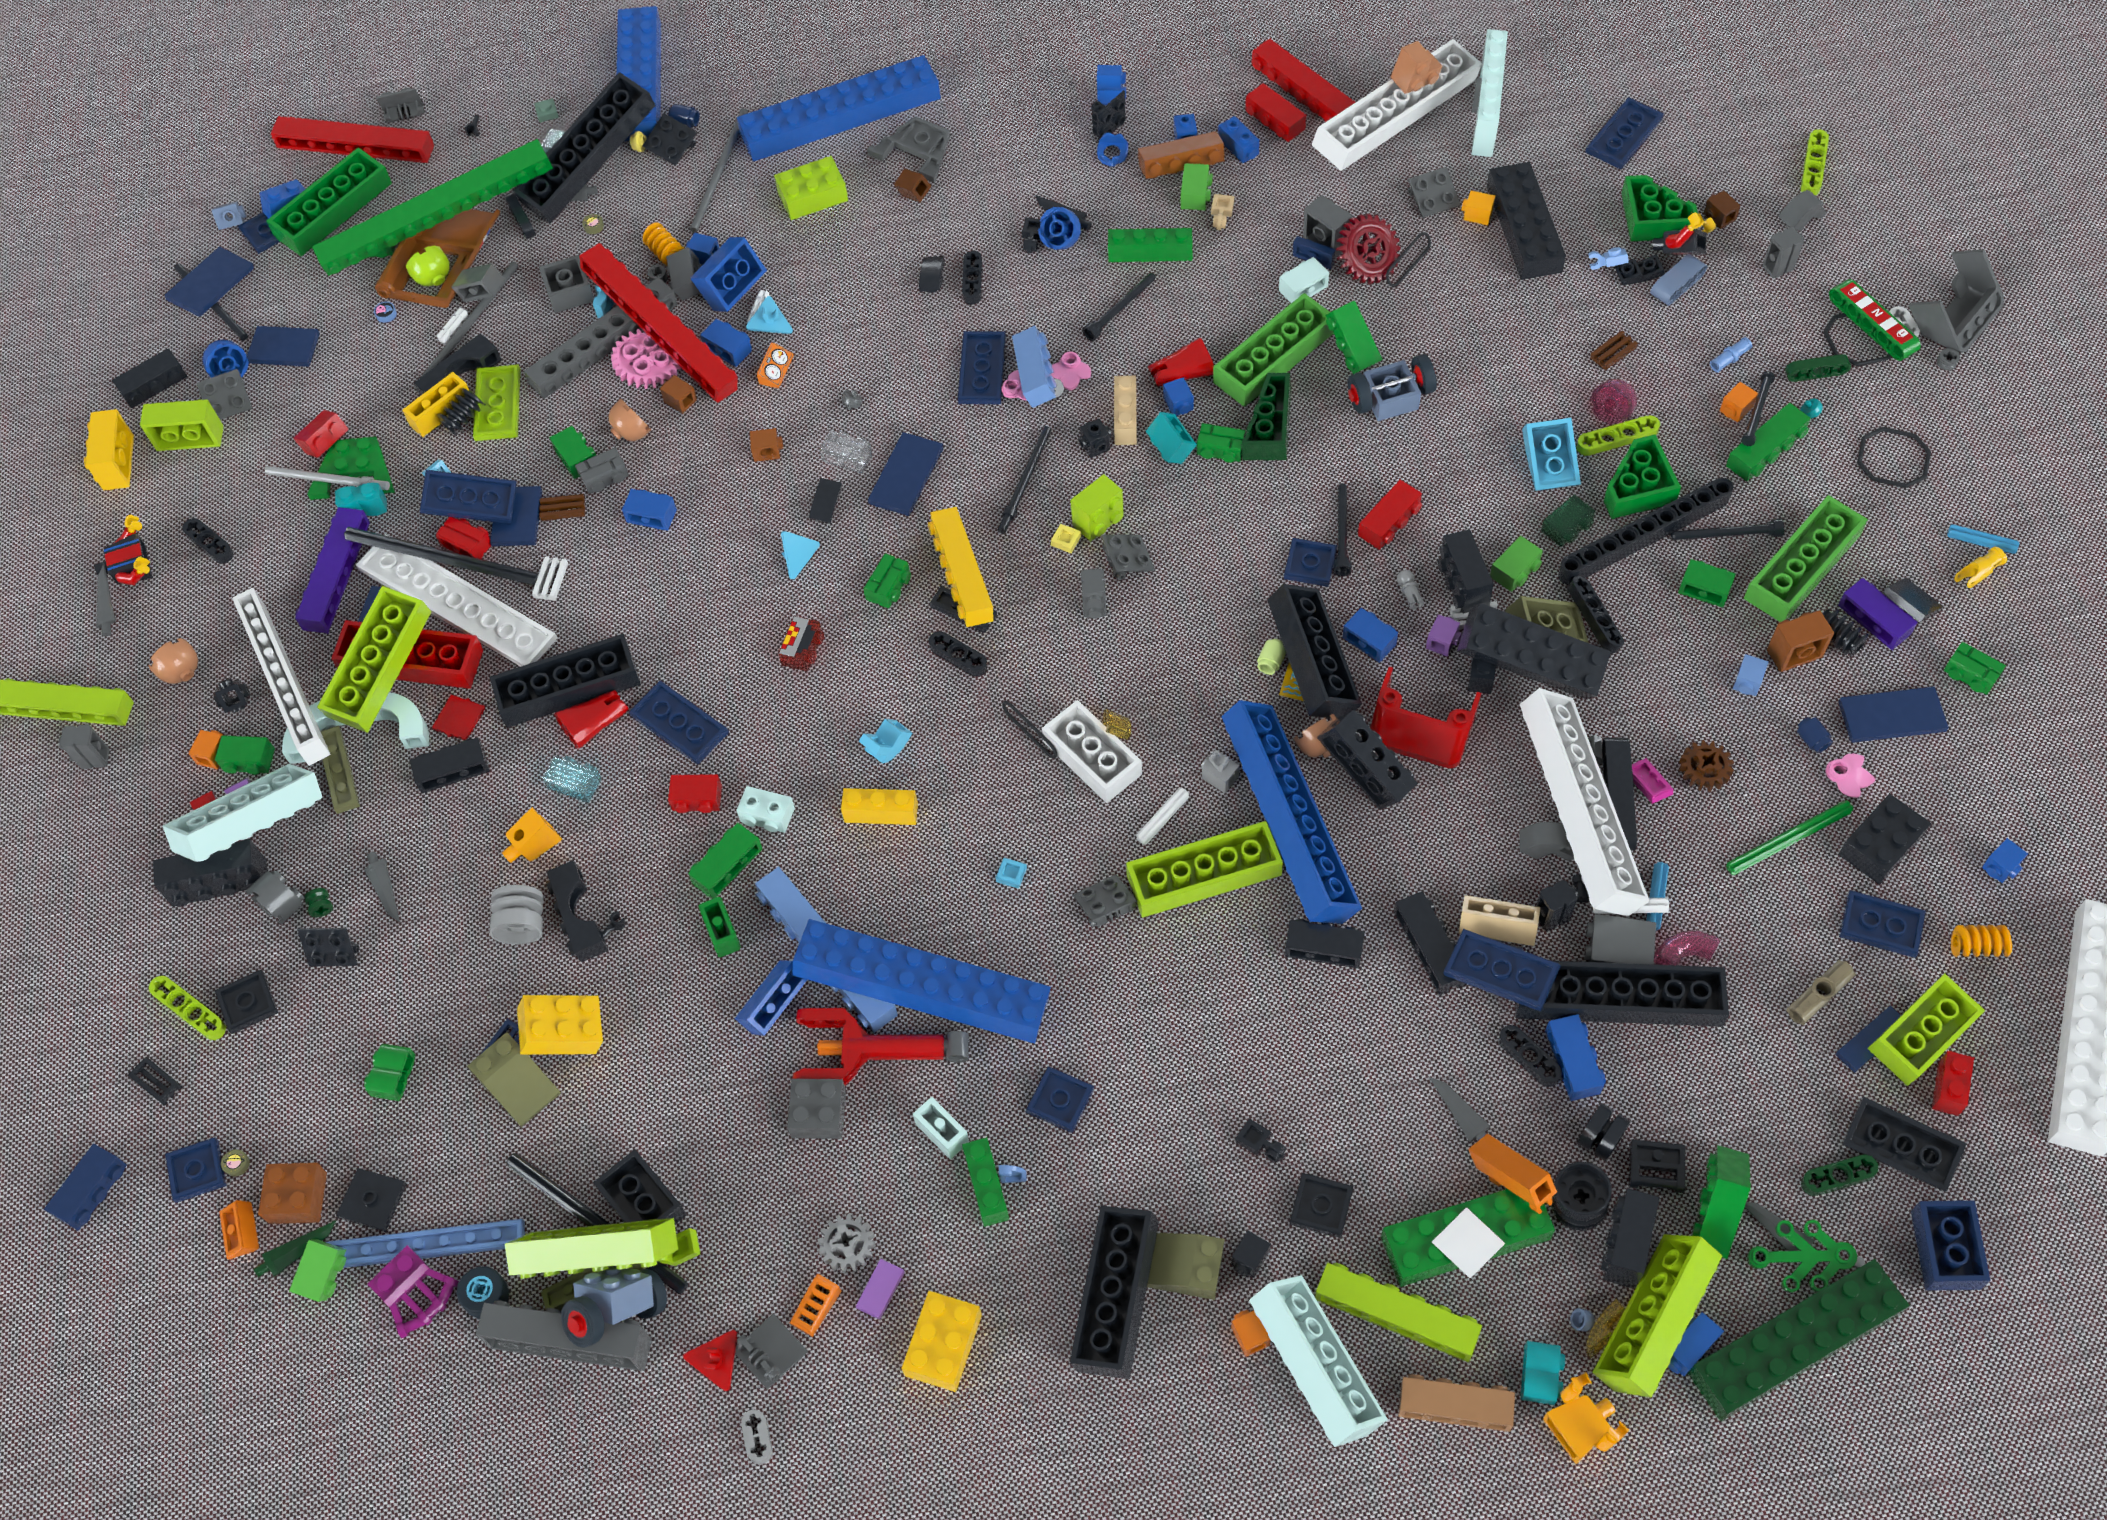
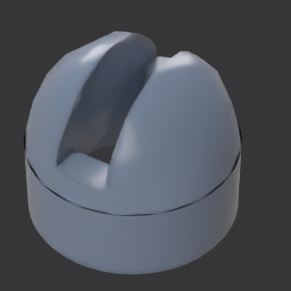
M1577 1308L1572 1312L1570 1321L1573 1329L1588 1331L1595 1325V1317L1590 1311Z

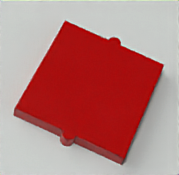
M451 695L434 722L432 729L446 734L447 737L453 736L466 740L484 712L485 706L472 702L469 698L463 699Z

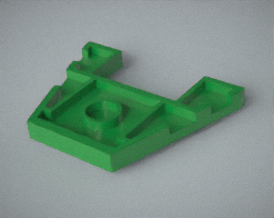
M377 437L337 440L329 448L318 470L319 473L349 477L374 476V480L388 481L390 483L389 490H383L384 493H395V488ZM313 481L307 493L309 499L330 498L331 483Z

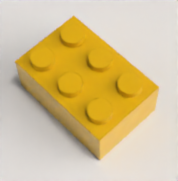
M117 409L91 412L90 422L87 424L89 435L88 439H86L87 455L84 457V465L92 473L95 482H98L103 490L127 488L130 486L134 435Z
M523 995L517 1007L520 1055L596 1054L603 1042L599 996Z
M928 1290L902 1366L905 1377L956 1392L982 1316L980 1306Z

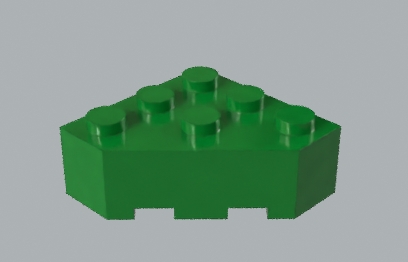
M1648 175L1625 176L1621 196L1631 242L1651 241L1654 238L1663 237L1664 231L1682 230L1685 226H1689L1691 223L1688 217L1695 212L1698 214L1696 204L1689 200L1685 202L1677 197L1678 193L1666 186L1660 187L1653 182L1654 179Z
M1656 434L1633 440L1626 456H1624L1614 477L1609 482L1603 502L1611 519L1663 507L1678 499L1681 486Z
M1717 1145L1715 1153H1710L1708 1156L1706 1188L1702 1187L1699 1203L1701 1204L1698 1213L1700 1216L1698 1223H1694L1691 1236L1702 1237L1722 1255V1258L1728 1259L1751 1189L1749 1154Z

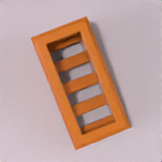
M817 1273L793 1315L790 1324L813 1337L842 1292L840 1287ZM820 1287L830 1291L829 1294L826 1295L819 1291ZM816 1296L823 1300V1305L813 1301V1298ZM808 1306L819 1311L817 1316L806 1310ZM802 1315L814 1321L812 1325L802 1321Z

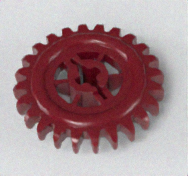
M1369 213L1364 216L1359 214L1356 218L1353 217L1349 220L1351 223L1344 224L1347 230L1339 232L1344 238H1339L1336 241L1342 243L1343 246L1336 248V251H1342L1343 254L1337 259H1345L1341 267L1349 266L1346 275L1354 272L1352 280L1360 277L1359 283H1364L1366 280H1368V285L1373 282L1380 283L1381 279L1386 280L1388 268L1400 256L1397 251L1401 250V247L1396 245L1400 240L1394 237L1397 233L1396 230H1390L1392 225L1390 223L1385 225V218L1379 220L1377 214L1373 216ZM1368 233L1375 235L1374 238H1369ZM1363 235L1362 241L1358 243L1360 237ZM1379 254H1382L1379 261L1376 262L1375 257ZM1393 268L1390 271L1389 275L1394 273Z

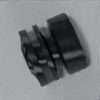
M1578 1161L1566 1165L1559 1171L1554 1183L1557 1193L1552 1196V1209L1555 1217L1564 1226L1572 1230L1586 1231L1596 1228L1604 1221L1611 1200L1612 1185L1608 1175L1600 1167L1590 1162ZM1576 1198H1581V1201L1584 1202V1204H1580V1201Z

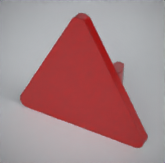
M731 1330L684 1353L683 1359L723 1391H729L738 1333L735 1330Z

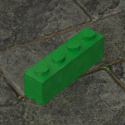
M1192 228L1108 229V261H1192Z
M1788 403L1756 430L1754 445L1746 446L1741 443L1730 452L1726 466L1746 482L1753 476H1759L1768 463L1773 464L1783 450L1785 452L1788 451L1796 439H1802L1807 434L1811 418L1793 404Z

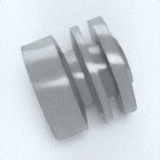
M506 885L494 890L491 895L490 936L498 942L516 945L528 944L540 939L543 930V918L541 915L543 912L544 895L542 892L527 885Z

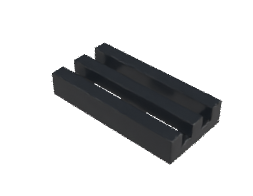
M145 1057L128 1074L132 1080L163 1106L168 1103L166 1100L169 1097L173 1098L175 1096L174 1092L177 1089L180 1090L182 1088L176 1080L148 1057ZM149 1065L172 1085L167 1088L145 1070L144 1067ZM141 1072L164 1093L160 1096L136 1075Z

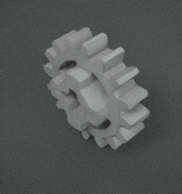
M847 1214L846 1220H842L841 1216L837 1215L836 1223L828 1220L829 1229L821 1228L820 1231L824 1238H818L817 1240L818 1244L823 1246L818 1251L820 1256H824V1263L826 1265L831 1263V1268L834 1271L840 1266L843 1273H846L848 1267H851L856 1272L857 1264L865 1267V1257L871 1259L873 1257L869 1249L876 1248L875 1242L871 1241L875 1238L873 1231H869V1223L862 1224L860 1216L854 1221L851 1214ZM847 1228H854L857 1231L853 1232ZM845 1240H849L848 1247H844ZM841 1255L846 1259H840L835 1256Z

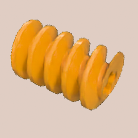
M658 222L650 224L643 233V243L665 266H668L667 256L685 249Z
M1957 925L1951 936V951L1953 956L1958 957L1960 950H1962L1963 956L1968 957L1972 950L1973 956L1979 957L1982 950L1983 955L1989 957L1992 950L1993 955L1999 957L2003 950L2004 956L2008 957L2012 952V939L2005 925H1988L1986 927L1984 925H1977L1976 927L1974 925H1967L1966 927L1964 925Z

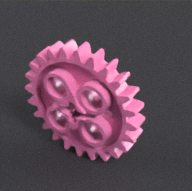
M637 329V334L635 335L630 331L628 338L622 335V342L616 341V347L612 348V367L615 369L616 376H620L621 381L627 380L629 386L636 383V388H639L641 384H644L645 389H647L648 385L652 384L656 388V383L659 382L663 385L664 380H669L671 375L677 376V370L681 368L645 332L641 333L639 329Z

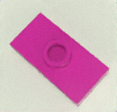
M1647 758L1632 764L1633 783L1651 804L1673 795V788Z

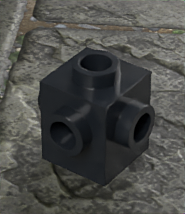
M1099 418L1087 422L1080 427V437H1078V440L1089 457L1093 458L1110 450L1112 434L1107 425L1104 426Z
M228 678L218 683L219 687L216 688V695L213 697L219 708L222 707L225 713L230 711L235 713L246 708L245 705L248 704L250 692L245 683L241 684L239 678L234 681L232 678ZM235 690L237 696L231 697L228 692Z

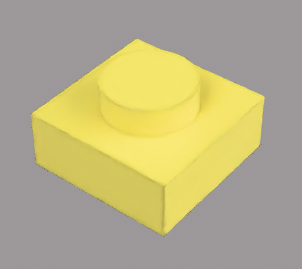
M1060 524L1051 539V546L1072 553L1081 538V531Z

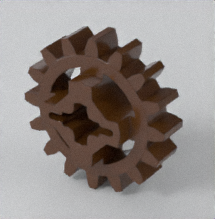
M1702 740L1700 746L1693 742L1690 748H1685L1679 761L1681 763L1679 771L1684 772L1683 780L1690 779L1689 786L1697 784L1700 791L1703 789V786L1707 787L1709 792L1712 791L1713 786L1718 790L1721 789L1723 783L1728 784L1734 772L1732 768L1734 760H1728L1731 753H1723L1724 746L1721 745L1716 748L1714 741L1710 745H1706V742Z

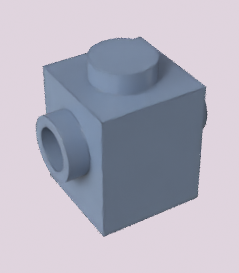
M238 201L213 207L211 210L219 230L243 224L244 218L247 217L243 205L239 206Z

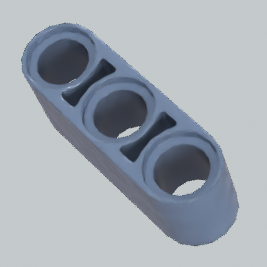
M1687 254L1656 281L1650 294L1667 306H1670L1702 278L1707 270V265L1693 255Z

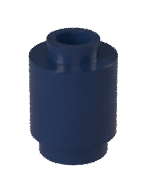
M674 104L668 112V116L687 127H696L699 123L700 113L694 107Z
M1807 717L1798 724L1799 729L1797 733L1811 750L1821 753L1832 745L1831 734L1816 717L1812 719Z

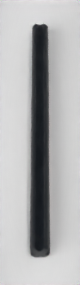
M347 527L344 532L345 539L534 586L539 575L537 572L352 527Z
M512 1153L506 1160L507 1165L587 1226L610 1224L517 1153ZM657 1261V1265L646 1268L654 1271L663 1283L677 1294H682L688 1287V1283L684 1278L664 1263H660V1261Z

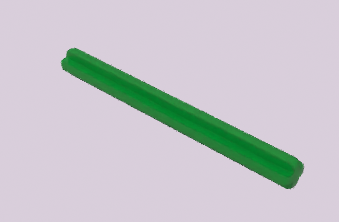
M1844 800L1732 859L1727 863L1726 869L1731 875H1736L1851 814L1853 806L1848 800Z

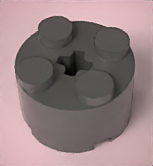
M267 870L245 892L247 895L253 893L254 896L251 899L268 916L278 917L279 919L276 922L282 925L303 905L301 901L304 899V896L297 889L288 888L284 884L287 880L278 871L269 872Z

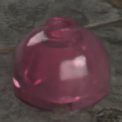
M1606 380L1592 392L1590 402L1593 401L1594 405L1592 410L1601 421L1607 424L1622 423L1635 411L1637 394L1634 388L1624 380Z

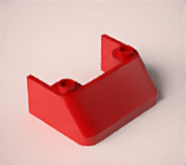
M1388 667L1378 695L1370 725L1371 730L1377 732L1381 736L1384 745L1395 753L1445 768L1457 767L1461 763L1477 715L1481 693H1476L1471 711L1455 709L1449 713L1445 722L1401 709L1402 696L1397 690L1390 688L1393 667Z

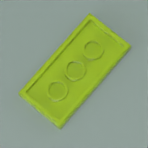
M519 364L476 369L475 395L486 405L479 403L481 411L474 410L473 438L475 441L518 437L521 371Z

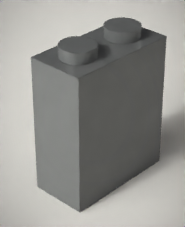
M1595 914L1592 923H1587L1586 937H1590V944L1585 946L1584 960L1601 963L1654 965L1656 922Z

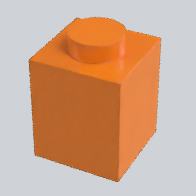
M1739 382L1723 398L1719 411L1738 423L1754 407L1758 393L1742 382Z
M215 730L210 732L199 731L188 753L197 765L214 769L219 768L215 758L221 736L223 735L222 733Z
M1244 1310L1234 1316L1231 1328L1245 1357L1270 1346L1271 1339L1255 1311L1249 1312V1310Z

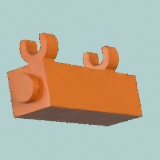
M1488 1133L1468 1149L1477 1169L1488 1175L1489 1180L1498 1187L1503 1185L1528 1202L1532 1210L1541 1214V1205L1544 1203L1549 1206L1552 1205L1551 1197L1557 1193V1190L1547 1171Z

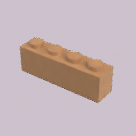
M1410 1374L1408 1377H1403L1401 1381L1398 1417L1510 1432L1514 1423L1515 1392L1508 1391V1388L1504 1386H1491V1389L1482 1388L1480 1384L1475 1382H1464L1463 1385L1452 1384V1380L1446 1378H1437L1435 1381L1424 1380V1376Z

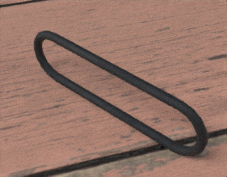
M1421 232L1388 268L1386 281L1389 286H1398L1429 251L1431 238L1428 233ZM1422 235H1425L1428 239V246L1403 276L1395 284H1392L1389 280V273L1415 242Z
M1006 700L1003 701L1002 707L1006 715L1046 755L1055 759L1057 751L1054 745L1013 704ZM1006 704L1051 747L1054 755L1049 753L1009 713Z

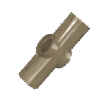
M1838 960L1821 977L1815 979L1813 984L1787 1008L1786 1011L1789 1013L1790 1018L1796 1023L1806 1024L1821 1008L1827 1006L1830 1000L1856 976L1853 967L1846 961ZM1816 989L1824 991L1826 995L1819 994Z

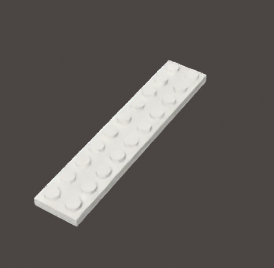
M373 546L356 564L359 571L387 588L422 600L432 611L431 614L465 634L476 635L480 643L520 667L538 661L558 639L554 632L431 560Z

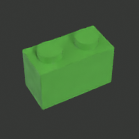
M1184 163L1181 209L1206 210V202L1211 200V189H1208V186H1212L1213 174L1209 173V165Z
M1520 535L1492 564L1491 578L1512 592L1517 586L1521 587L1526 582L1528 575L1532 571L1536 572L1542 564L1541 556L1543 550Z
M318 1239L308 1240L289 1292L318 1302L327 1301L328 1297L330 1298L336 1289V1282L334 1281L337 1273L345 1265L346 1257L344 1255L346 1249Z

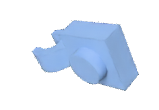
M1620 247L1611 248L1608 252L1603 253V255L1596 251L1588 253L1589 258H1598L1596 263L1590 264L1591 269L1629 263L1627 252Z

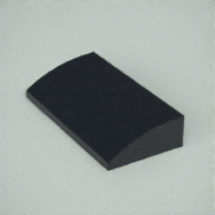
M1863 1097L1858 1103L1842 1145L1863 1155H1869L1878 1162L1947 1192L1967 1143Z

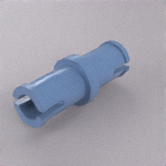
M1743 337L1733 346L1726 347L1722 354L1710 361L1711 368L1718 373L1730 363L1737 362L1741 355L1752 349L1751 341L1747 337Z

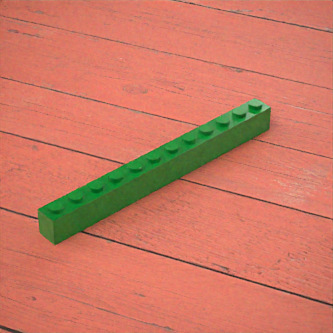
M537 138L312 246L321 267L328 276L339 273L342 269L355 265L367 257L374 256L388 247L395 246L407 238L414 237L417 233L430 229L442 221L451 219L463 211L470 210L482 202L489 201L492 197L505 193L515 186L524 184L538 175H543L553 169Z

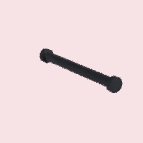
M1765 371L1761 375L1762 383L1747 431L1741 439L1742 443L1746 446L1755 444V433L1770 385L1775 379V375L1771 371Z

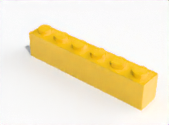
M957 506L930 512L931 522H928L929 533L935 536L933 539L936 552L940 551L941 553L939 555L941 567L947 570L945 572L947 584L953 587L951 589L953 601H958L957 611L959 618L964 619L966 627L992 622L993 605Z

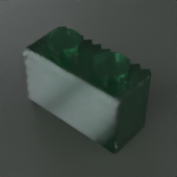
M1574 494L1563 505L1548 515L1547 518L1545 517L1541 531L1549 539L1555 541L1559 547H1562L1567 542L1571 544L1578 537L1581 530L1584 529L1586 531L1593 525L1595 510Z

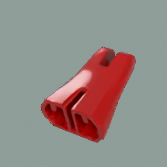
M1198 338L1176 352L1150 364L1148 369L1151 375L1154 376L1153 379L1156 386L1160 387L1165 383L1183 377L1187 380L1213 376L1214 364L1202 338Z
M613 690L554 714L561 729L569 736L576 749L579 750L602 729L623 716L628 711V706L623 700H620L618 693Z

